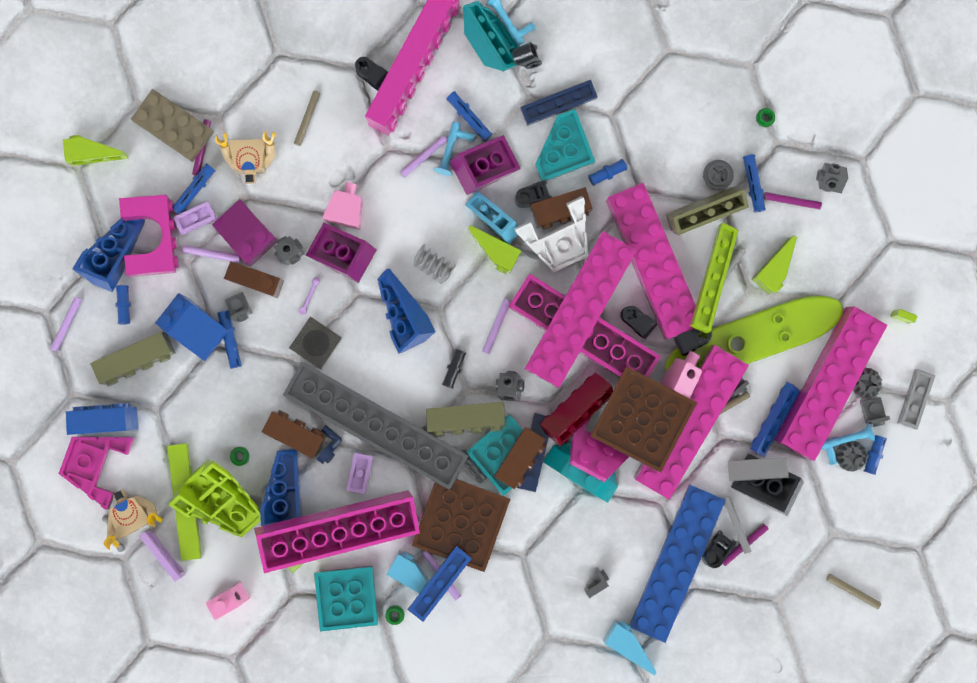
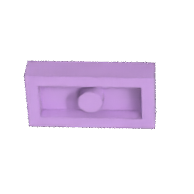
M208 201L173 217L181 235H185L217 220Z
M354 452L346 491L366 494L374 456Z

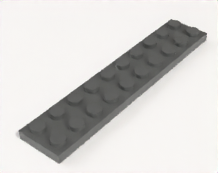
M304 362L300 363L283 393V396L448 490L453 486L469 455Z

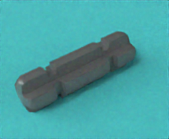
M468 457L464 466L472 476L475 475L478 483H482L487 476L481 472L471 457Z

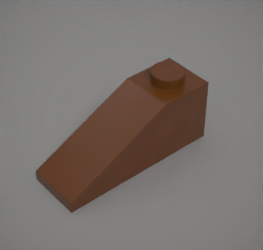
M230 261L224 276L225 280L275 298L279 297L284 280L232 261Z

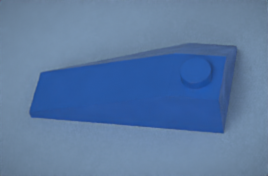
M122 218L110 227V231L103 237L100 236L93 246L89 249L86 248L81 253L72 269L93 285L113 292L125 270L124 256L131 255L145 220L124 221Z
M386 269L377 280L382 301L386 303L388 313L385 315L386 319H390L392 330L389 331L398 354L427 341L436 331L428 315L391 269Z
M295 449L279 450L276 453L270 480L260 508L261 526L302 517L298 456Z

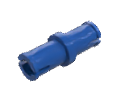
M623 159L609 166L605 165L603 169L589 174V181L592 186H595L606 179L611 180L614 175L626 171L627 165Z
M127 285L116 286L117 302L115 307L117 308V323L119 325L130 324L129 307H131V302H129V286Z
M878 435L874 436L875 441L872 444L871 450L867 453L869 456L863 470L873 475H876L880 459H883L884 455L882 453L887 438Z

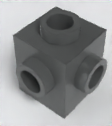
M824 163L822 170L819 169L816 176L819 189L841 194L849 178L847 167H842L835 163Z
M291 236L280 238L276 242L277 245L274 246L277 251L274 253L280 262L284 261L287 265L297 263L301 256L304 255L301 251L303 246L297 238L294 240ZM290 246V251L284 252V250Z
M515 371L500 373L499 379L496 380L497 396L501 401L520 402L521 392L524 391L525 387L524 380Z

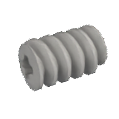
M423 244L414 258L413 265L415 267L420 265V271H424L427 268L426 275L433 273L432 278L434 280L440 277L439 283H444L450 277L456 265L450 268L451 261L444 264L445 257L438 260V253L430 255L432 249L429 248L425 251V244Z

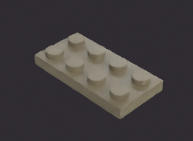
M154 89L150 91L131 118L133 122L191 162L195 160L214 133L211 128Z

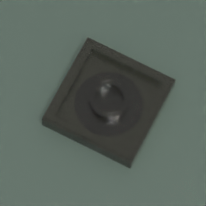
M310 316L289 349L319 369H322L342 340V337Z

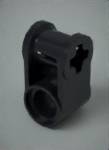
M528 42L514 48L512 54L517 65L523 66L526 69H533L542 65V61L539 59L536 51L538 49L537 45Z
M360 57L355 62L357 75L378 91L388 71L367 57ZM367 65L368 69L364 68L363 70H361V66L365 67Z
M543 180L519 189L515 195V204L519 208L530 207L533 203L552 198L546 186L547 181ZM525 194L528 196L529 200L527 202H521L519 200V195Z
M635 306L625 307L620 313L622 321L645 340L658 325L652 318ZM633 311L632 316L634 318L628 319V313L626 312Z
M694 328L676 336L673 340L680 354L685 356L690 351L693 352L708 344L712 337V330L706 333L705 339L698 337L702 331Z
M718 530L702 555L703 563L711 568L720 567L728 554L734 549L736 541L734 539L730 540L723 535V531ZM711 554H715L716 561L710 564L708 558Z

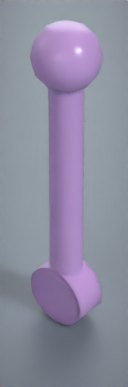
M318 278L312 280L313 285L303 307L299 309L301 315L307 313V305L316 285L320 283Z

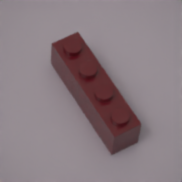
M596 372L586 378L584 383L578 389H575L564 402H561L554 412L543 419L540 425L544 433L561 446L610 399L614 391L612 385Z

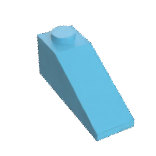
M479 191L465 204L507 244L510 245L518 236L514 230L518 226L517 223Z
M399 551L386 575L420 593L429 580L418 563L413 559V555L406 551L403 553Z
M614 620L603 638L604 644L655 676L657 672L630 630L631 626L623 621L619 623Z

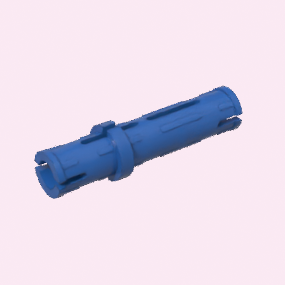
M456 91L446 98L457 110L458 116L461 115L483 142L492 136L493 133L469 108L470 105L458 96Z
M746 155L743 159L750 189L748 194L752 199L753 212L758 213L766 210L763 199L764 189H761L755 155Z
M206 163L198 175H194L191 184L173 205V210L178 214L183 213L202 187H206V182L216 170Z
M227 310L218 312L217 315L220 324L229 330L223 339L230 369L241 367L242 364L234 335L235 327L232 326L230 311Z

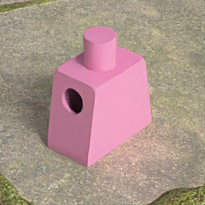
M346 182L344 192L334 191L323 215V219L326 222L360 230L363 199L361 196L355 195L356 184Z
M690 351L685 360L676 358L660 381V384L690 398L702 373V370L695 366L700 356Z
M239 582L209 599L206 605L213 618L217 620L241 606L250 597L242 583Z

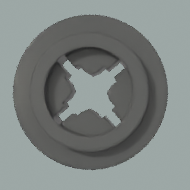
M723 160L711 161L706 165L703 172L705 184L715 190L727 188L732 183L734 177L732 167ZM724 170V172L721 175L722 180H720L719 178L714 180L712 179L715 175L714 171L719 173Z
M865 368L853 389L854 393L861 398H872L878 395L882 388V379L878 374L879 372L872 368ZM869 377V382H871L874 385L867 386L866 389L865 384H863V382H860V380H867Z
M850 441L838 447L836 459L842 469L854 472L860 470L866 464V457L868 455L866 454L865 447L859 442ZM851 451H853V454L859 455V457L853 458V461L845 457L851 454Z

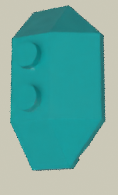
M479 1L464 5V34L484 66L500 71H506L518 66L512 54V50L517 48V45L500 18L490 9L482 6V3Z
M571 442L563 443L561 446L553 445L543 463L608 503L618 488L615 472L603 482L570 464Z

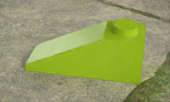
M80 135L69 136V139H63L65 162L71 166L128 159V155L123 151L83 138Z
M470 225L468 228L469 233L493 265L497 266L496 270L504 274L506 272L511 273L521 254V250Z
M795 235L789 237L752 278L767 294L777 293L784 286L782 282L786 279L797 240Z

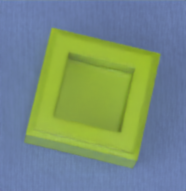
M897 309L892 311L890 317L910 324L915 323L918 316L905 310Z

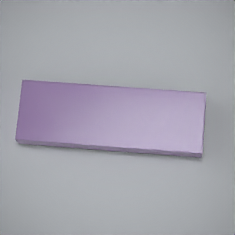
M152 530L145 531L139 536L175 582L186 575Z

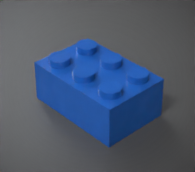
M130 403L112 404V408L111 405L73 407V411H65L67 435L138 430L137 407H130Z

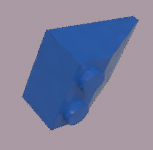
M180 293L176 295L155 322L164 332L203 361L207 360L229 331L190 298Z

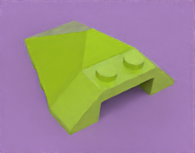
M207 459L184 481L168 504L186 517L195 516L202 519V523L208 524L210 522L220 526L219 529L239 537H243L261 521L260 508L229 471L210 459Z

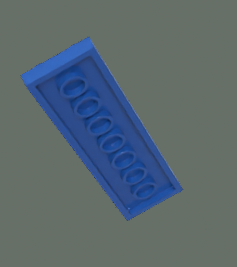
M690 484L688 485L629 624L632 629L666 643L726 500Z

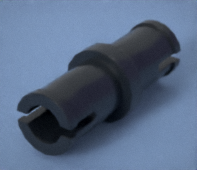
M455 349L450 365L448 364L446 367L448 370L441 385L451 389L454 388L453 386L458 373L462 371L460 368L467 353Z

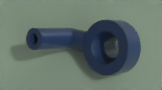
M327 425L321 431L333 441L317 457L316 460L321 464L329 463L334 458L335 454L333 452L342 442V438Z

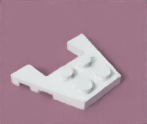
M582 196L566 203L573 222L537 238L530 221L514 228L515 232L553 272L588 257L587 232L585 228L586 214L584 212L585 200Z

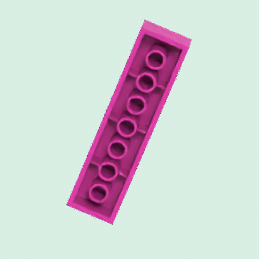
M427 0L365 114L370 127L388 136L396 130L398 126L397 120L400 115H404L408 99L413 98L417 82L420 83L425 75L423 71L426 66L431 65L435 49L438 50L443 42L441 38L444 32L448 33L452 25L451 19L453 16L456 17L460 11V0Z
M644 182L609 196L606 203L622 241L637 250L631 262L664 340L694 329L690 324L696 304Z
M602 231L527 362L525 370L560 388L637 252L636 249Z
M529 274L508 308L546 331L565 295ZM600 317L579 352L619 378L626 366L649 377L661 358L660 355Z
M855 306L844 309L840 321L836 324L774 439L775 442L806 459L816 460L887 328V324Z
M715 345L710 346L698 366L702 373L690 399L697 402V405L662 472L660 473L641 463L633 476L636 481L667 499L671 498L747 370L748 364Z
M409 490L254 528L264 573L420 533L414 499Z

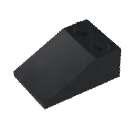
M749 453L745 460L760 459ZM789 472V478L734 481L731 488L788 516L804 481L801 477Z

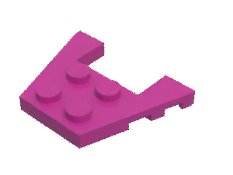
M588 419L573 434L570 464L605 482L629 456L591 437L592 433L585 430L590 421Z
M71 437L58 474L76 488L85 492L90 499L99 503L103 509L108 510L114 498V492L97 487V483L109 449L129 455L135 438Z

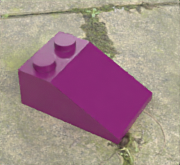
M504 135L458 153L449 161L466 195L483 189L521 169Z
M240 199L212 224L230 247L249 266L257 262L278 241Z
M323 222L305 256L359 283L377 249L367 241Z

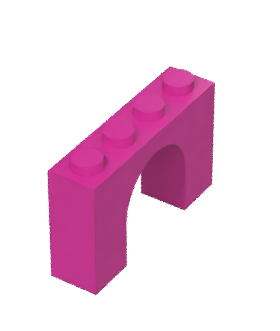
M167 195L119 198L120 216L124 221L149 219L157 222L162 230L161 243L154 251L147 254L124 256L126 275L128 277L176 273V268H179L178 256L174 254V249H177L176 237L173 238L172 230H175V221L171 219L170 211H174L173 201L169 200Z

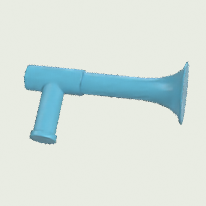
M489 0L485 4L492 6L497 11L517 47L524 43L522 36L536 29L533 22H530L522 29L517 30L503 9L500 0Z
M452 122L442 162L438 167L433 168L439 174L452 175L449 170V161L457 137L471 142L474 140L475 134L459 130L460 123Z
M867 423V426L859 432L827 439L821 450L826 449L830 465L838 464L834 446L863 438L874 442L873 430L870 424Z

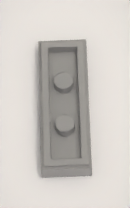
M919 369L914 370L897 422L898 424L918 430L936 375Z
M788 458L728 461L729 481L789 478Z

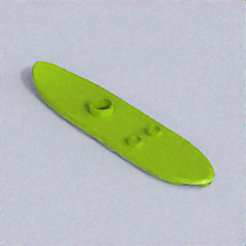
M808 296L787 301L711 329L712 337L709 343L693 351L700 356L695 366L698 368L711 345H715L746 364H750L806 344L830 331L840 321L843 315V306L837 299L832 297ZM700 333L698 337L705 339L707 334ZM734 337H739L743 341V348L740 351H734L731 348L730 343ZM676 348L666 360V371H668L676 358L685 360L687 355L682 356L678 348Z

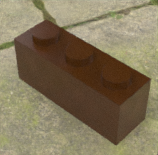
M586 187L531 204L530 209L537 229L542 228V230L552 228L554 223L560 222V224L570 222L572 216L566 203L581 196L585 200L584 212L586 217L589 216V212L593 208Z
M282 410L278 412L272 411L262 433L312 459L316 458L326 439L322 435L323 432L314 427L312 430L305 427L306 423L297 418L295 421L288 418L289 414Z
M525 426L494 477L513 489L516 486L520 487L526 478L523 476L527 469L530 471L536 462L534 457L537 453L541 454L546 447L544 443L546 439Z

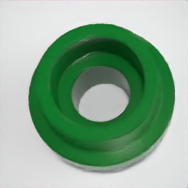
M763 108L758 111L756 121L761 127H769L775 121V113L769 108ZM766 115L768 117V121H764L762 119V116Z
M236 447L230 453V460L236 466L245 465L249 461V451L244 447ZM239 452L243 454L242 460L237 458Z
M392 605L386 610L385 618L389 624L398 625L404 620L405 613L400 606ZM392 612H397L399 616L393 618L391 614Z

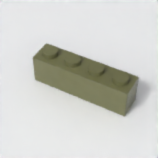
M734 186L666 213L671 231L681 235L749 208L744 189Z
M159 332L90 364L98 383L111 386L118 383V379L122 377L126 379L136 375L135 371L140 369L144 371L154 367L153 363L160 361V363L170 360L171 355L176 353L166 332Z
M503 402L426 409L427 432L435 437H443L445 433L463 435L464 431L482 433L483 429L497 432L507 427L505 404Z

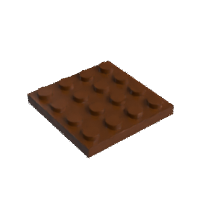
M626 366L590 436L661 473L697 402Z
M458 479L455 480L450 490L434 482L419 524L420 533L415 535L412 546L443 558H447L454 547L457 546L472 558L466 566L485 572L511 498Z

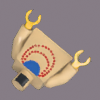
M266 130L262 136L263 139L229 140V143H226L228 139L227 133H223L225 140H220L218 134H216L215 141L220 145L223 157L230 168L238 174H245V184H256V174L265 173L266 168L270 167L275 158V143L273 140L276 137V133L273 131L272 138H269Z
M124 489L114 493L113 496L118 505L109 509L107 538L104 540V546L110 550V546L113 543V546L117 548L119 547L117 538L118 540L148 524L155 527V520L161 523L162 518L158 516L154 502L139 495L128 498Z

